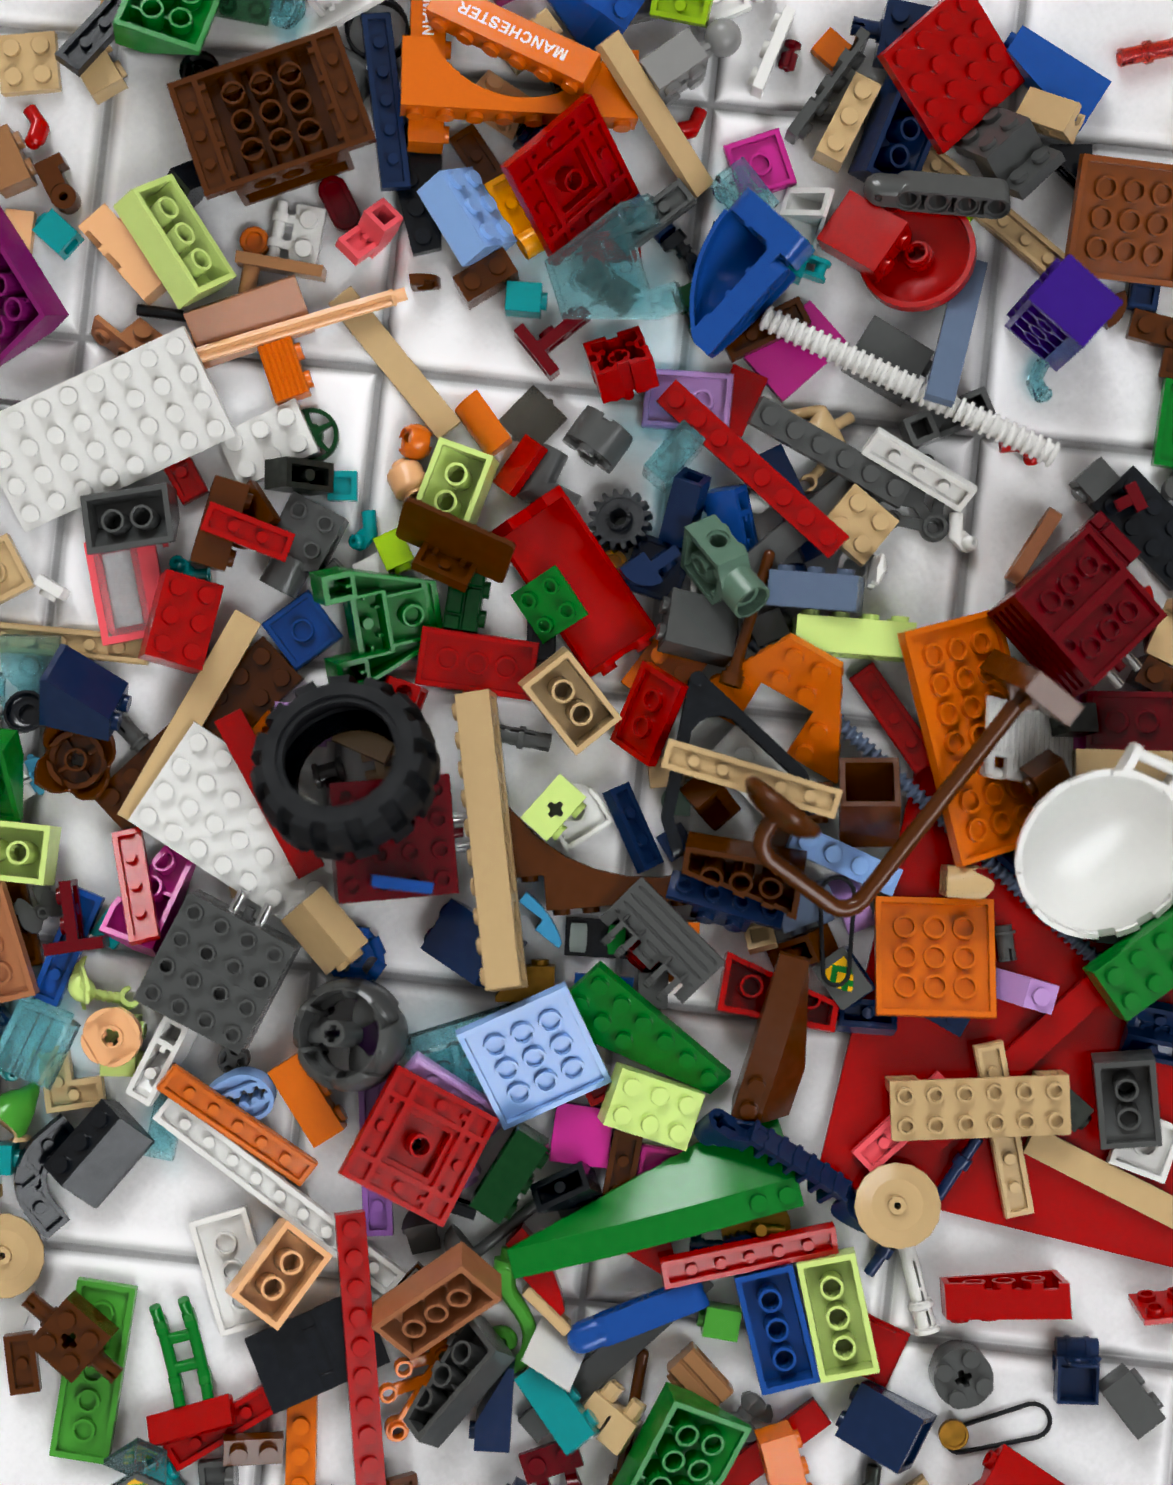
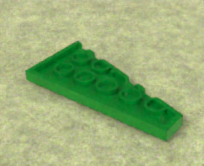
M599 961L569 989L595 1044L708 1094H711L730 1078L731 1070L602 961Z

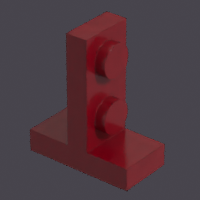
M584 305L578 310L576 307H573L562 316L563 321L555 328L553 325H550L540 333V340L538 341L523 323L514 329L515 338L550 382L560 375V371L548 354L591 321V314Z
M78 880L58 882L59 888H56V900L59 906L62 905L63 917L60 918V930L62 935H66V940L43 944L44 956L110 946L109 936L107 935L85 937Z

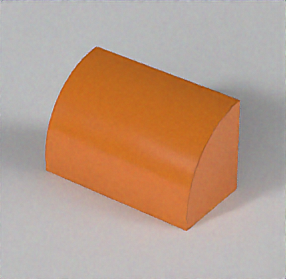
M478 390L471 393L456 407L455 414L482 452L495 456L512 444L510 435Z

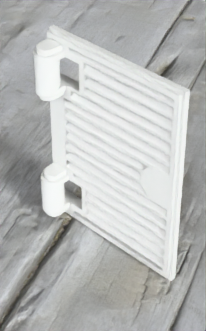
M990 695L986 696L985 729L1006 704L1007 699ZM1038 710L1024 711L983 761L980 774L983 777L992 779H1006L1021 783L1024 778L1019 768L1049 749L1063 758L1072 776L1073 737H1052L1049 716ZM995 757L1004 758L1002 768L995 767Z

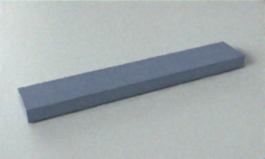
M976 259L975 268L969 281L946 304L923 397L924 400L952 408L955 402L986 274L987 262Z

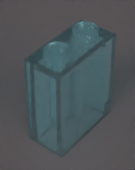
M682 420L643 466L642 476L665 494L672 486L674 476L684 467H688L700 454L706 439L685 420Z
M32 997L30 1002L19 999L0 1039V1071L51 1091L81 1024L73 1019L75 1014L65 1009L58 1008L55 1012L47 1009L48 1004Z

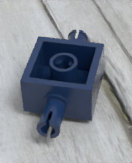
M887 0L880 21L854 16L850 35L855 36L861 26L870 32L869 39H874L875 43H877L872 67L884 69L877 56L927 13L932 6L903 0Z

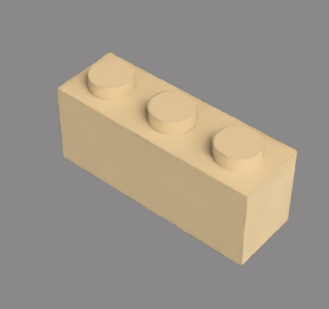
M858 72L854 74L815 151L813 161L836 173L840 171L882 87L881 84Z

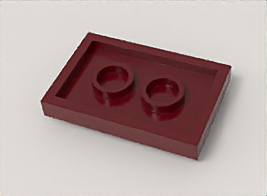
M1087 691V703H1096L1099 732L1086 736V749L1126 750L1127 746L1134 741L1142 745L1144 750L1173 751V692Z

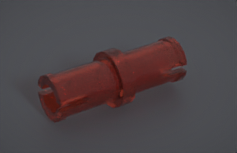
M1173 37L1155 42L1145 40L1140 45L1118 48V53H1116L1118 66L1122 68L1138 63L1148 65L1157 59L1173 57Z

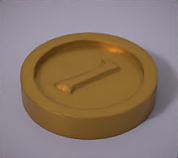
M949 1419L941 1424L938 1436L945 1448L959 1450L966 1445L969 1433L963 1422L957 1419Z

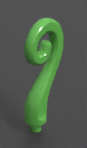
M502 1246L501 1255L494 1257L493 1268L501 1274L502 1299L514 1314L522 1330V1345L520 1351L515 1356L514 1374L527 1366L521 1360L536 1330V1324L529 1307L516 1287V1279L513 1278L506 1250L508 1247ZM506 1325L493 1326V1329L500 1338L504 1339L507 1347L510 1350L515 1349L518 1338L513 1329Z

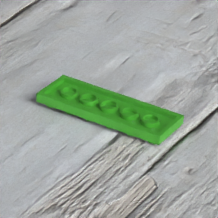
M79 1277L77 1279L76 1291L119 1328L104 1346V1352L124 1369L111 1384L92 1366L90 1368L86 1367L73 1383H70L62 1376L49 1456L108 1465V1462L104 1461V1459L111 1455L138 1286ZM74 1333L70 1335L73 1340L77 1337Z

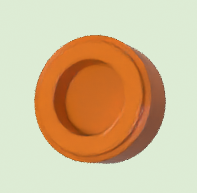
M249 227L240 236V246L243 251L265 255L269 250L267 246L269 236L260 227Z

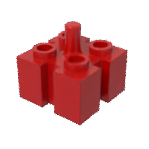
M639 326L617 332V337L606 340L604 336L583 343L589 370L603 404L618 401L621 398L631 400L634 398V389L637 393H642L659 386L654 360L648 345L645 344V339Z

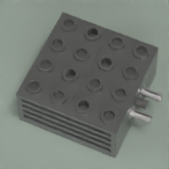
M242 889L238 890L231 905L202 890L192 891L187 894L133 1000L240 1055L249 1048L301 945L294 938L266 924L274 909L273 905L265 903L257 919L253 918L256 909L247 906L244 912L240 911L248 895Z

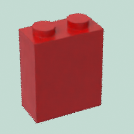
M849 190L816 239L823 251L879 283L883 275H888L895 263L894 259L899 252L904 251L910 244L912 232L907 221L882 207L875 206L866 198Z

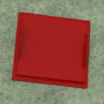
M868 1313L880 1373L864 1375L862 1377L886 1387L911 1334Z

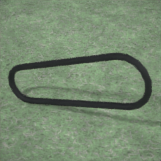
M831 876L821 884L824 888L827 883L833 880H841L850 886L852 896L856 893V888L852 881L843 876ZM818 907L821 976L827 985L841 987L848 982L851 975L855 915L850 918L846 977L841 982L834 983L827 979L825 973L823 910Z
M1035 1401L1026 1402L964 1422L967 1427L1029 1406L1040 1407L1045 1411L1048 1419L1044 1431L1037 1435L963 1450L949 1451L960 1455L997 1448L1003 1444L1012 1445L1040 1439L1050 1431L1052 1425L1051 1413L1046 1406Z

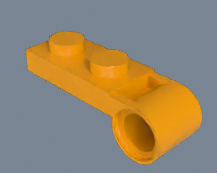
M504 173L485 183L484 187L497 202L498 210L511 225L513 234L517 239L516 244L524 257L529 260L544 251Z

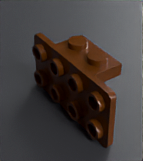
M407 497L403 502L396 536L420 548L412 561V570L464 593L475 573L498 583L504 582L516 547L512 541L428 505L421 500Z

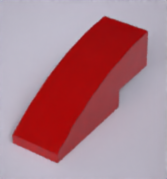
M523 1222L506 1238L505 1245L509 1248L534 1233ZM556 1270L522 1277L560 1316L565 1312L563 1292Z

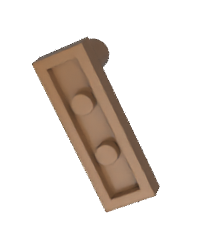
M236 250L235 263L242 267L238 293L256 288L260 271L287 276L295 274L298 278L320 282L326 281L327 270L323 265Z

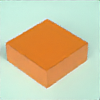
M830 27L811 48L810 53L830 71H833L844 49L847 48L850 51L852 45Z

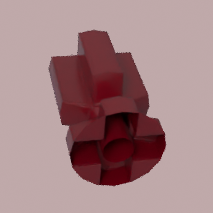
M791 39L785 40L784 47L788 50L781 53L778 63L779 69H783L785 72L795 70L798 55L794 52L801 49V43Z

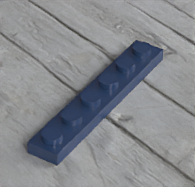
M363 13L360 20L373 129L377 141L375 146L381 192L410 190L411 180L403 116H400V88L391 13Z

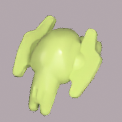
M83 956L75 964L68 982V991L74 1000L81 1002L82 1010H86V1004L89 1005L94 998L98 1001L119 1003L121 1007L127 1010L138 1006L139 1002L135 1000L128 1002L125 999V994L131 989L130 986L124 987L120 992L97 990L93 981L87 977L84 965L87 956Z

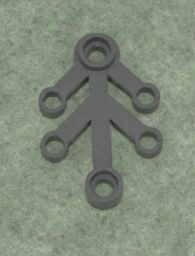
M925 454V455H927L928 457H930V458H932L933 460H935L934 457L931 456L930 454ZM912 485L901 506L913 508L919 518L902 516L900 512L890 510L888 512L896 515L899 520L895 528L899 526L918 530L924 540L938 542L948 532L947 520L942 516L945 504L934 498L930 512L924 502L926 492ZM876 500L879 504L881 502H884L882 500ZM929 523L937 525L938 531L936 533H931L928 530Z

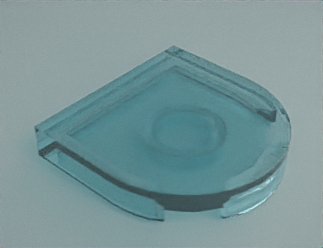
M2 634L0 636L1 667L5 678L18 688L17 690L19 691L31 690L39 693L40 678L61 644V635Z

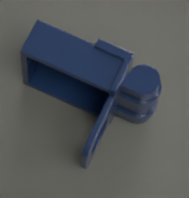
M1069 1335L1055 1337V1351H1052L1054 1401L1057 1404L1099 1405L1101 1357L1099 1356L1098 1338H1089V1336L1070 1337Z

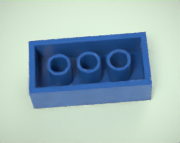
M792 1263L733 1275L762 1396L821 1382Z

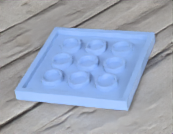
M565 981L455 1030L456 1036L503 1130H507L612 1082Z

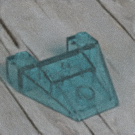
M647 193L617 204L544 261L562 319L662 320L687 311L679 282L673 281L650 289L634 234L661 225L652 195Z

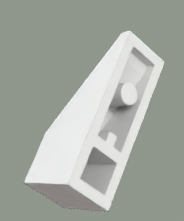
M163 1016L124 1093L151 1107L161 1093L156 1089V1085L174 1062L179 1066L191 1050L198 1033Z

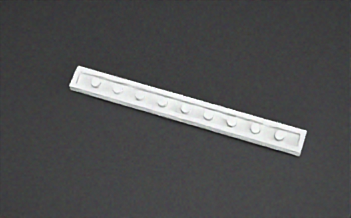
M170 1098L165 1101L152 1118L338 1260L333 1215L261 1160ZM367 1242L371 1286L384 1295L399 1284L406 1275V1271Z

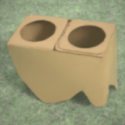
M941 864L939 894L954 898L986 899L994 888V882L974 871L975 869L985 867L973 865L957 867L950 864Z

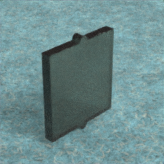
M533 385L499 421L512 435L514 442H520L524 435L527 434L542 445L568 418L553 404V399H547Z

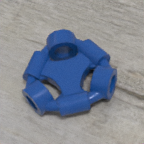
M357 926L369 940L365 946L360 948L364 953L353 963L349 964L350 968L348 971L345 972L343 969L341 972H338L334 969L331 973L334 977H353L376 981L387 966L384 959L386 950L379 936L375 937L370 931V927ZM369 957H376L377 960L366 974L363 971L365 962Z

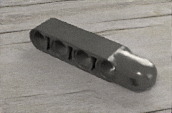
M907 170L899 174L873 173L866 178L863 187L866 199L879 207L899 208L909 212L1000 219L1010 212L1009 184L1000 178ZM881 195L882 198L877 200L874 196Z

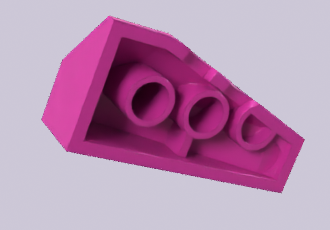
M166 845L156 854L149 865L161 939L135 946L130 945L122 898L119 896L111 903L99 928L101 933L137 952L154 958L184 902L196 864Z

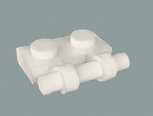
M279 200L276 211L272 213L271 221L274 224L272 235L268 237L267 241L269 248L268 256L279 257L280 251L288 252L287 259L318 264L327 210L297 204L296 214L290 215L287 214L289 203ZM285 225L293 227L291 241L283 240Z

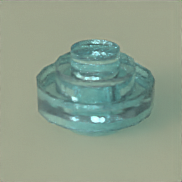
M271 0L269 11L272 23L285 30L295 27L305 15V0Z

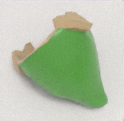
M36 1081L0 1095V1124L14 1135L10 1139L13 1143L27 1142L31 1139V1136L26 1133L34 1117L40 1092V1085Z

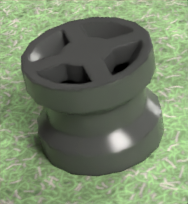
M224 1048L220 1051L217 1062L222 1072L226 1073L237 1067L248 1066L251 1055L248 1048L240 1055L232 1054L231 1050Z

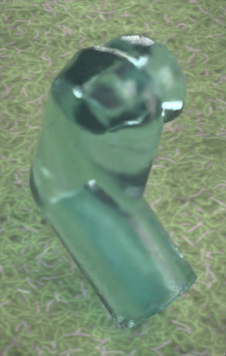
M1036 359L1026 380V385L1032 399L1039 403L1049 401L1053 395L1052 389H1049L1043 380L1050 364L1042 359Z

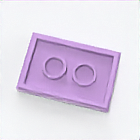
M656 369L659 386L644 392L642 428L687 431L656 402L675 380L682 384L722 422L730 427L734 385L733 373Z

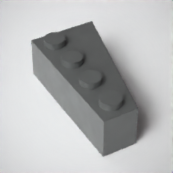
M477 1316L458 1329L456 1333L450 1335L446 1342L449 1346L441 1360H436L431 1369L432 1376L426 1386L422 1385L404 1417V1423L418 1442L439 1448L515 1360L514 1354L483 1316Z

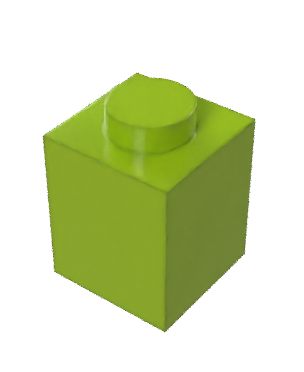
M397 528L373 538V541L388 573L395 572L396 575H400L411 570L414 556L408 542L396 536Z

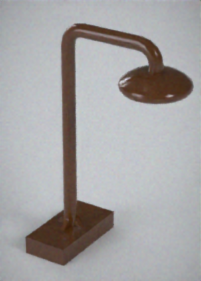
M993 649L980 668L1007 689L1008 701L851 898L845 900L836 898L775 852L771 846V838L778 828L792 836L805 839L817 838L821 834V828L814 820L767 783L756 776H749L745 781L748 797L753 806L764 816L753 836V848L756 857L767 869L823 911L835 917L857 915L871 904L1022 712L1038 710L1069 727L1083 710L1084 706L1040 670Z

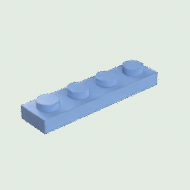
M823 833L814 839L798 838L790 835L785 846L786 848L807 851V860L860 884L865 882L881 861ZM897 869L880 893L886 896L893 895L903 872L902 869Z

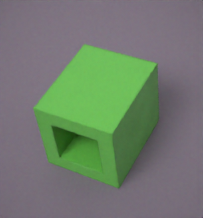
M709 1300L710 1305L698 1311L696 1326L701 1327L702 1336L737 1342L742 1316L740 1306Z

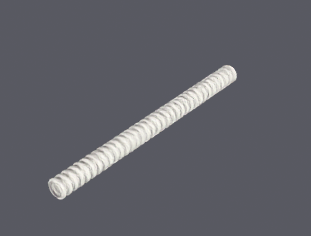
M772 305L766 309L760 321L759 330L763 331L766 329L769 335L774 333L777 339L782 337L786 343L791 341L794 347L799 345L803 351L808 349L810 350L809 354L813 355L816 353L819 359L824 357L828 363L833 361L835 362L834 366L838 367L841 365L844 371H847V369L852 370L851 374L855 375L858 373L860 374L859 378L863 379L866 377L870 383L875 381L877 382L876 386L880 387L883 385L886 391L891 389L895 395L900 393L903 399L908 397L912 403L914 401L919 402L918 406L922 407L925 405L928 411L933 409L937 415L942 413L944 414L943 418L947 419L950 417L953 423L958 421L962 427L967 425L970 431L975 429L979 435L984 433L986 434L985 438L990 439L992 437L995 443L1000 441L1004 447L1009 445L1012 451L1019 450L1020 455L1028 454L1029 459L1034 457L1037 459V463L1042 461L1046 467H1049L1055 461L1060 451L1061 443L1056 442L1054 444L1051 438L1046 440L1042 434L1037 436L1034 430L1029 432L1026 430V426L1019 427L1017 422L1012 424L1007 417L1002 419L1000 414L995 416L992 414V410L989 409L987 412L983 410L984 406L977 407L973 401L970 404L966 402L967 398H958V394H956L952 408L924 400L923 397L927 385L924 382L925 378L921 377V379H918L914 373L911 376L907 374L908 370L904 369V371L899 370L900 366L896 365L893 367L889 361L884 363L882 362L883 358L879 357L876 359L872 353L867 355L865 354L866 350L862 349V351L857 350L858 346L854 345L851 347L847 341L842 343L840 342L841 338L837 337L834 339L830 333L825 335L824 330L817 331L815 330L816 326L812 325L809 327L805 321L800 323L799 318L792 319L788 313L785 316L782 314V310L775 311Z

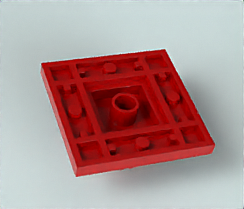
M584 93L500 166L551 263L558 266L629 204L634 197L640 194L591 94Z
M395 1064L338 1173L413 1213L444 1227L499 1119Z

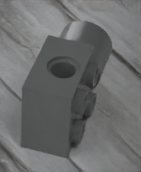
M293 491L280 515L281 521L276 526L296 534L285 562L270 558L259 580L296 599L309 572L322 570L328 565L349 522L339 514Z

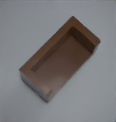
M693 777L680 789V792L713 831L720 829L741 810L724 786Z

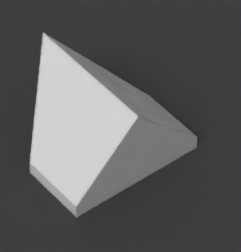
M787 187L779 215L806 238L811 245H814L813 248L816 250L818 244L816 238L825 224L835 190L828 187Z

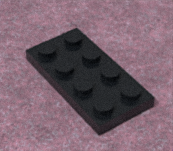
M1133 465L1120 477L1121 479L1089 508L1094 513L1101 510L1141 551L1137 558L1169 591H1172L1173 506L1162 497L1161 493ZM1136 480L1149 507L1136 514L1132 506L1118 512L1113 501L1125 496L1126 494L1122 487Z

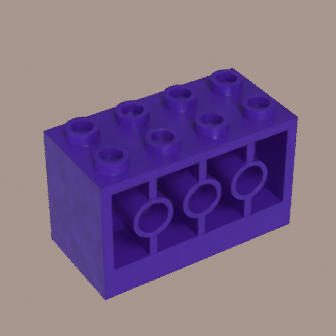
M1068 254L1063 261L1057 257L1006 314L1011 319L1004 326L1057 372L1085 347L1124 302L1072 255Z

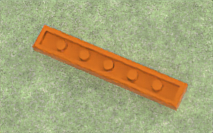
M175 1062L156 1085V1089L299 1187H301L318 1165L316 1159Z

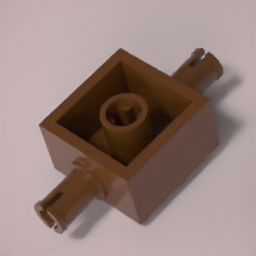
M35 1290L21 1304L22 1307L27 1309L41 1322V1328L29 1340L27 1345L70 1383H73L86 1367L90 1368L92 1366L110 1384L123 1371L124 1368L104 1352V1346L119 1328L76 1290L59 1307L53 1308ZM71 1333L77 1336L75 1340L70 1337Z

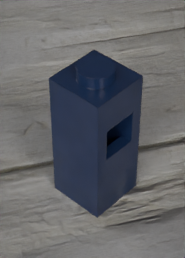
M684 467L674 476L659 540L667 542L669 546L676 545L678 549L683 547L684 528L701 520L712 477Z

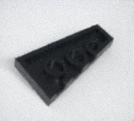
M407 152L411 189L398 190L397 192L413 257L442 250V233L416 192L439 170H442V154Z

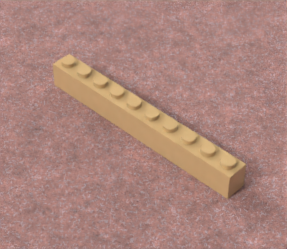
M490 689L454 694L455 703L452 704V714L458 724V732H455L456 747L461 753V761H458V772L460 778H463L464 781L461 801L463 807L467 810L464 830L466 836L470 839L467 859L469 865L473 868L474 877L470 879V889L472 895L476 896L477 908L473 909V918L475 925L479 926L480 935L476 939L477 952L479 956L482 955L483 967L479 970L480 982L482 986H485L486 991L492 992L528 987L497 695Z

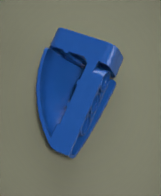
M747 188L729 210L724 209L714 222L697 257L690 290L691 336L694 343L710 358L716 357L737 339L796 280V275L788 266L790 265L794 270L798 271L815 252L807 239L750 188Z

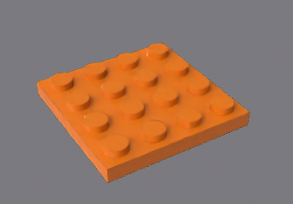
M876 896L874 898L875 1016L997 1018L994 899Z

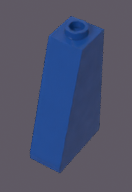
M1022 25L1017 34L1014 32L1010 33L1004 45L1007 48V53L1025 80L1023 85L1027 90L1031 86L1079 102L1082 105L1080 114L1085 115L1081 130L1111 84V81Z

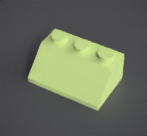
M439 437L416 499L476 525L499 462L492 455Z

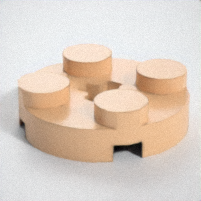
M105 1007L94 1012L86 1020L83 1034L81 1035V1046L86 1056L92 1062L108 1067H118L129 1062L136 1056L143 1044L142 1028L138 1019L123 1007ZM107 1029L118 1032V1043L116 1045L112 1041L108 1043L105 1041V1037L108 1035Z

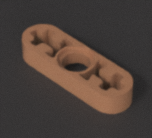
M1051 507L1045 511L1011 564L1004 579L1015 586L1023 580L1060 522L1063 514Z

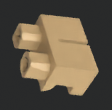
M612 1379L603 1388L594 1391L583 1407L585 1410L589 1408L599 1421L597 1427L600 1432L596 1439L618 1456L626 1451L632 1437L644 1423L640 1419L643 1417L647 1406L636 1397H633L626 1407L622 1405L618 1399L625 1388L617 1380Z

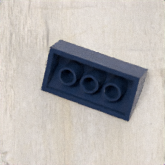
M888 73L847 172L864 183L866 178L873 173L899 174L907 170L922 171L932 145Z

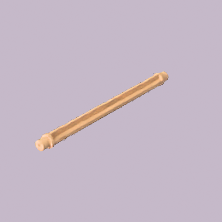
M404 287L396 290L389 289L196 347V350L203 363L274 342L287 336H294L391 306H397V303L406 301L408 298Z

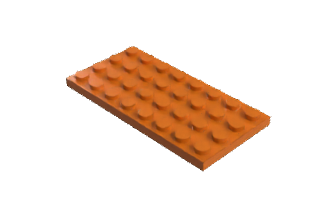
M990 610L897 633L936 790L985 730L986 696L990 695L1008 700L1007 689L980 668L993 649L1011 656L1005 634L986 614ZM995 757V767L1002 768L1004 758ZM983 762L942 813L955 866L964 867L1015 850L1021 828L1033 809L1032 804L1035 803L1033 796L1026 792L1020 782L983 777L980 774Z

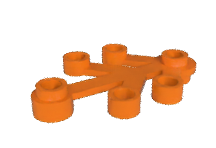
M443 1339L430 1348L428 1352L421 1354L414 1360L400 1357L394 1363V1370L400 1378L409 1377L415 1368L429 1365L424 1374L395 1383L386 1382L379 1387L380 1399L386 1404L394 1402L397 1395L413 1391L400 1414L392 1415L385 1421L384 1430L389 1440L400 1442L408 1436L409 1428L403 1419L422 1385L426 1386L432 1376L431 1369L436 1360H441L439 1354L446 1351L449 1346L446 1344L448 1339ZM407 1364L408 1368L406 1370H398L400 1365ZM388 1389L393 1391L390 1396L383 1395L384 1391ZM402 1428L400 1433L393 1434L394 1429Z

